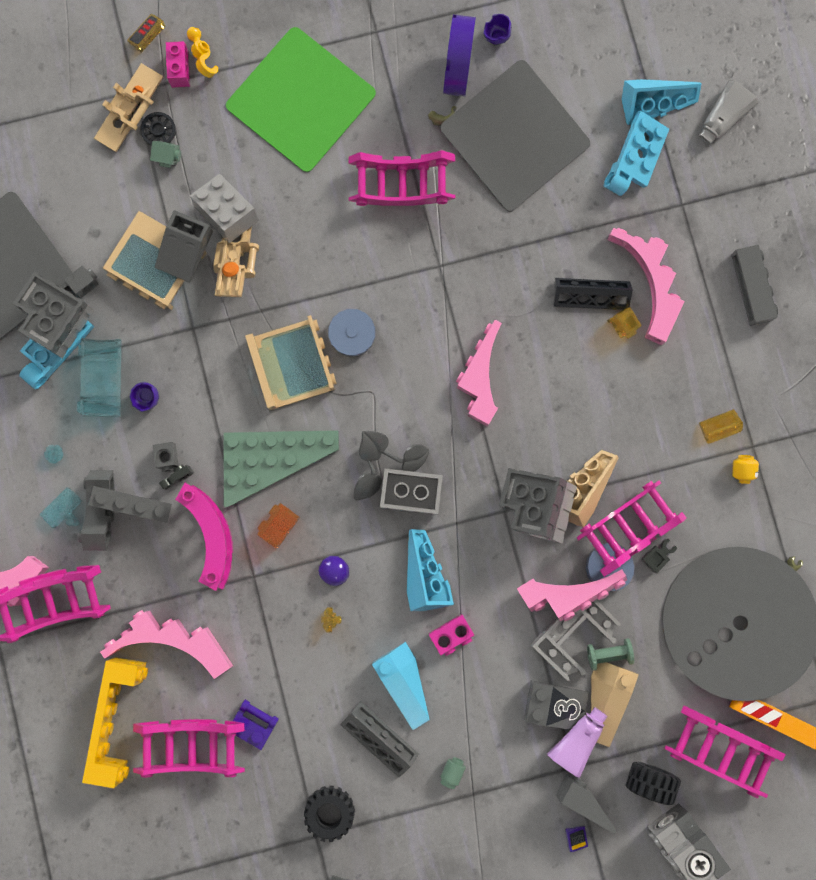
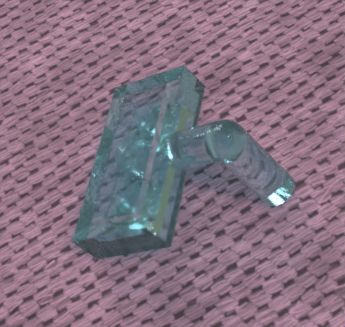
M67 487L39 515L52 528H56L65 518L67 519L66 524L68 526H78L80 522L71 512L82 500Z

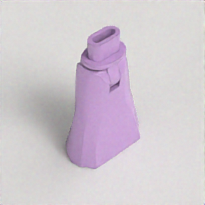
M594 707L591 713H586L547 755L575 777L580 778L589 756L604 727L603 722L608 716Z

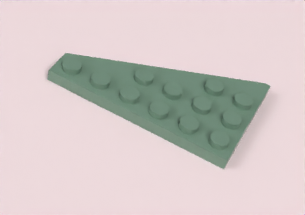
M339 431L224 433V507L229 508L314 462L339 450Z

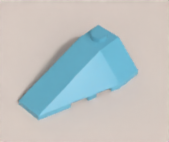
M643 79L624 81L622 104L626 123L632 125L636 112L640 110L655 118L657 116H665L667 112L674 109L679 110L698 102L702 83Z
M409 530L407 596L410 611H427L454 605L448 580L444 581L440 571L442 570L441 564H437L433 556L435 551L425 530Z
M404 642L373 661L372 666L410 727L414 730L430 719L416 658L407 643Z

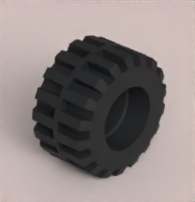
M633 762L625 786L631 792L648 800L664 805H674L681 780L676 775L642 762Z
M324 786L321 787V790L317 789L308 799L304 811L305 826H308L307 831L309 833L312 832L315 839L320 837L323 842H325V839L333 842L336 838L337 840L342 839V836L346 835L349 829H351L355 807L353 806L352 798L348 797L349 794L346 791L345 793L342 792V788L338 787V789H335L334 786L329 788ZM327 803L336 805L341 811L340 820L331 824L322 821L318 815L320 806Z

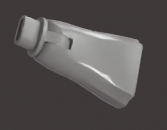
M729 80L708 115L699 137L710 145L714 139L717 140L758 104L757 97L736 80Z

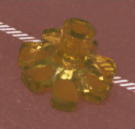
M327 607L324 610V616H321V623H324L323 628L326 633H331L332 628H335L336 624L341 623V616H336L331 607Z

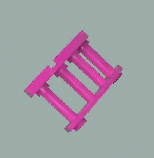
M440 150L423 154L421 159L412 160L410 156H394L393 160H383L380 155L363 152L349 156V164L355 165L358 169V194L349 197V201L356 202L358 206H366L367 204L380 206L447 204L449 200L455 199L454 194L446 193V166L449 163L455 162V154ZM437 166L438 192L427 195V170H429V167ZM366 168H374L378 172V196L366 194ZM387 169L399 172V197H385V171ZM408 169H418L420 171V196L406 197V172Z
M660 480L656 483L650 481L642 487L644 489L643 492L595 525L591 526L588 524L580 530L582 534L576 537L578 541L587 536L604 560L603 564L605 566L600 570L604 577L619 568L631 556L650 545L651 542L656 540L655 536L657 534L660 537L687 518L683 512L678 515L675 512L672 513L656 491L655 487L661 484ZM647 493L650 494L666 516L665 520L667 522L659 528L657 525L654 526L637 502L639 498ZM629 505L648 529L647 533L649 535L642 540L636 537L619 513ZM612 517L631 542L629 543L631 547L626 551L624 548L621 549L604 525ZM597 528L615 552V559L613 556L610 557L593 533V530Z
M184 483L175 500L185 506L198 521L204 535L206 547L205 564L198 582L215 591L218 588L223 590L232 568L233 542L230 528L222 511L205 492L194 485L190 486Z
M80 566L76 568L77 571L67 572L66 569L52 571L19 581V586L8 589V586L1 588L0 613L6 632L0 635V641L13 643L27 633L66 620L102 617L111 607L110 605H99L93 584L94 576L101 573L100 566ZM73 581L85 582L91 606L79 608ZM62 583L65 585L71 609L56 612L50 587L51 585ZM39 589L42 590L49 615L34 620L27 595L29 592ZM19 597L26 623L14 628L7 603L9 600Z
M683 706L681 713L687 715L686 720L688 721L676 749L665 746V749L671 752L670 756L679 761L685 759L710 773L748 790L747 794L757 799L759 795L767 798L768 794L760 790L771 762H774L775 758L783 762L786 754L721 723L715 725L716 720L687 706ZM698 722H701L708 726V734L697 759H694L684 754L683 751L695 724L698 725ZM721 732L729 736L730 743L718 770L704 764L716 735H719ZM742 742L749 746L748 750L750 752L738 779H735L725 773L737 746H740ZM763 752L764 759L753 785L746 784L745 782L757 755Z
M213 719L171 720V724H159V721L133 724V732L139 733L143 737V767L133 768V772L140 774L143 778L152 777L156 773L180 771L213 772L224 774L225 777H236L237 773L245 772V768L235 766L234 736H236L237 732L244 731V723L226 720L225 724L217 723V720ZM175 731H186L188 734V763H174L173 734L176 733ZM198 731H207V734H209L210 763H196V733ZM163 732L165 734V764L151 766V736H153V733ZM219 733H224V736H226V764H218Z

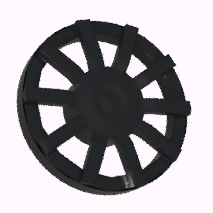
M154 112L143 119L140 132L143 139L152 146V141L155 137H157V141H160V137H162L164 142L170 143L175 138L176 126L169 115L162 112ZM158 116V121H153L152 118ZM161 117L166 118L163 123L161 122ZM148 120H150L152 123L150 126L146 125ZM168 121H170L172 124L170 126H165ZM144 128H148L150 131L144 133ZM172 129V133L167 132L166 130ZM153 134L149 140L146 138V136Z

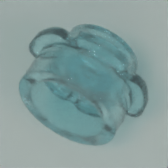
M49 445L44 452L45 459L49 460L50 463H57L63 458L62 448L59 445Z

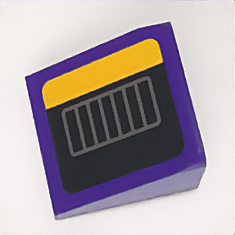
M585 826L565 829L570 852L588 847Z

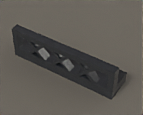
M555 278L554 307L630 309L633 291L630 281ZM559 294H568L571 298L567 301H559ZM580 295H587L589 297L585 302H579L577 298ZM601 295L606 296L608 298V300L604 303H598L596 301V299ZM619 296L626 297L625 304H617L614 300Z

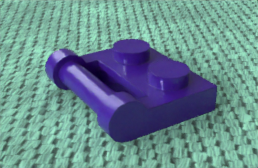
M245 699L233 720L244 723V731L237 732L236 736L262 750L279 718L266 714L252 706ZM245 711L268 723V727L265 728L244 716Z

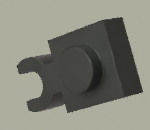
M180 465L173 470L174 473L170 477L162 480L159 484L162 489L167 490L194 472L190 466Z
M669 539L662 541L660 549L654 546L642 558L655 573H658L670 560L666 555L677 550L676 546H673L670 550L666 547L670 541Z

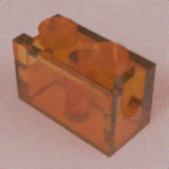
M281 503L279 505L275 504L269 512L271 516L267 521L263 520L257 528L259 530L257 535L275 548L281 545L300 519V516Z

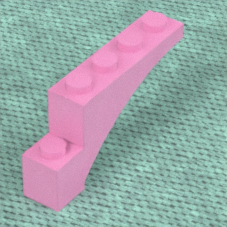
M494 320L493 324L489 323L484 331L487 335L483 341L481 339L478 341L475 350H477L475 356H470L465 365L468 367L466 372H461L456 380L459 383L457 389L476 399V401L471 400L467 408L470 411L468 416L487 427L498 409L493 402L489 380L491 350L502 324L497 320Z
M621 569L603 579L579 585H550L535 582L532 579L517 588L531 612L542 610L546 606L545 604L549 602L559 620L568 621L575 616L574 613L578 610L584 611L592 605L591 602L596 599H604L609 595L608 592L614 588L618 590L626 584L627 577Z

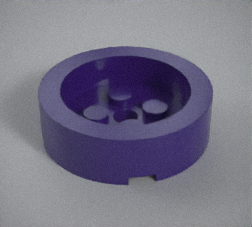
M453 14L443 94L466 96L476 17Z

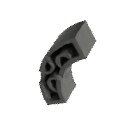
M90 470L83 482L84 489H86V513L82 531L79 532V542L82 543L83 551H107L112 533L109 530L111 521H114V511L87 504L92 486L115 491L113 470Z

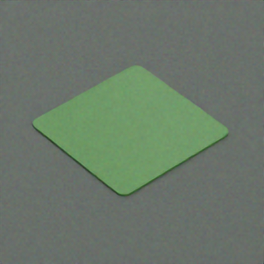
M293 27L228 99L226 108L304 172H309L373 100L376 91L374 87L301 29Z

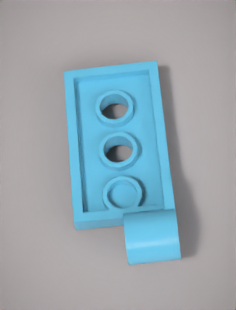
M641 110L636 112L618 161L613 163L604 181V187L618 196H622L628 190L631 181L642 188L647 187L669 128ZM644 133L649 135V141L645 140ZM638 149L643 153L642 158L639 157Z
M87 320L71 347L66 351L63 359L30 339L20 352L33 363L26 365L19 376L33 389L40 388L95 326Z

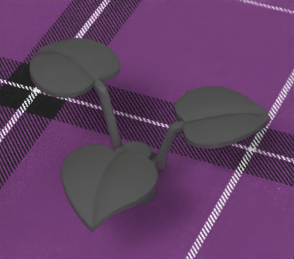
M362 431L359 455L361 459L368 462L371 474L364 473L358 479L354 489V499L362 500L369 498L379 490L382 479L379 475H375L376 472L371 461L378 460L381 457V453L399 463H403V471L414 472L425 463L429 449L422 444H415L405 451L403 459H399L384 451L389 443L386 435L376 431Z

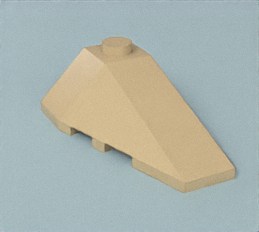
M601 450L584 464V468L570 475V479L567 482L577 486L576 493H574V501L569 513L568 522L580 527L586 525L594 513L619 457L617 455Z
M608 662L598 663L597 670L592 672L591 711L596 707L608 716L603 722L604 727L597 743L610 747L632 696L639 674Z

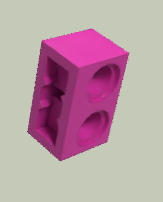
M166 42L167 79L171 87H190L189 51L185 42Z
M462 614L428 633L439 654H445V656L456 651L454 647L459 644L464 646L472 641L471 637L474 636ZM464 626L466 628L465 635L457 636L455 634L456 628ZM441 636L449 638L447 646H440L438 644Z

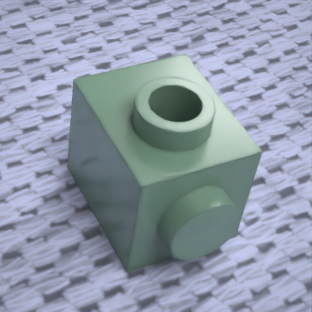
M152 141L150 161L160 162L159 166L171 168V165L177 164L181 159L180 145Z

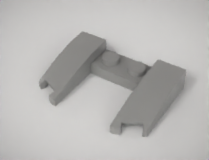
M597 600L591 602L592 605L584 611L580 609L575 612V616L568 621H560L557 618L530 644L567 681L570 680L568 675L579 671L581 676L587 673L560 647L585 619L596 627L613 644L616 642L617 638L612 637L615 625L621 626V623Z

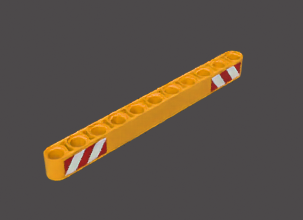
M731 700L730 708L816 750V727L761 700Z

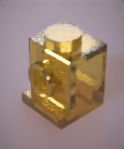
M631 307L618 312L607 320L608 323L613 325L620 338L625 336L627 339L637 334L636 330L642 326Z

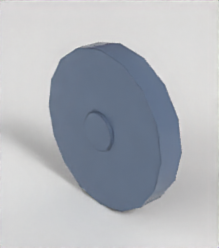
M346 309L332 318L328 336L337 352L345 356H358L364 354L372 347L375 340V326L372 319L365 312L358 309Z
M608 543L602 544L610 557L613 556L615 559V552ZM595 548L590 552L586 560V572L591 582L608 577L622 569L627 577V581L618 590L623 589L630 583L634 575L632 556L619 568L604 577L600 572L605 566L603 564L604 560Z

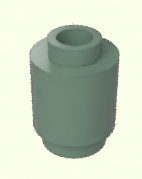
M456 757L448 759L440 776L442 778L440 783L450 789H455L459 785L466 766L463 765L464 761Z

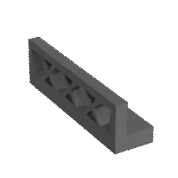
M361 701L340 724L398 777L403 775L412 766L419 755L418 752ZM351 720L353 723L357 725V728H354L348 722ZM365 735H368L372 741L367 740ZM379 748L384 749L387 754H383ZM394 762H398L403 768L400 769Z

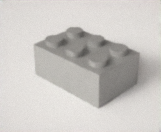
M218 174L190 195L195 209L228 243L259 221L254 207L221 174Z
M384 469L380 508L438 515L443 475Z

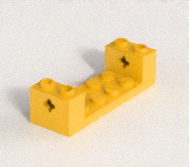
M118 657L105 662L82 783L115 788L124 779H127L129 774L128 760L106 757L105 755L108 754L110 748L108 738L113 732L114 723L111 722L113 715L117 711L118 704L115 701L116 696L120 694L121 684L135 686L142 683L143 679L146 680L148 674L147 662Z

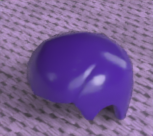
M494 14L492 19L485 23L484 37L488 42L499 45L505 43L510 38L512 25L509 17L504 14Z
M147 382L136 384L130 393L132 406L140 410V412L152 410L159 401L158 390Z
M328 556L319 565L320 578L330 586H340L349 577L348 564L338 556Z

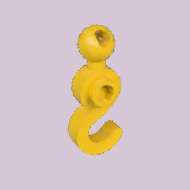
M190 27L187 31V37L190 41L194 42L191 45L192 55L197 59L196 67L202 75L212 78L218 72V67L214 66L211 69L205 64V60L210 55L209 45L205 41L200 40L201 31L199 28Z

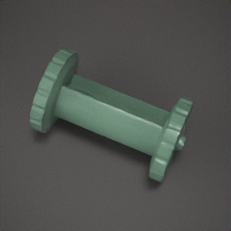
M629 638L624 639V645L594 650L592 644L587 645L588 660L592 671L597 670L598 663L626 659L629 665L634 664V652Z

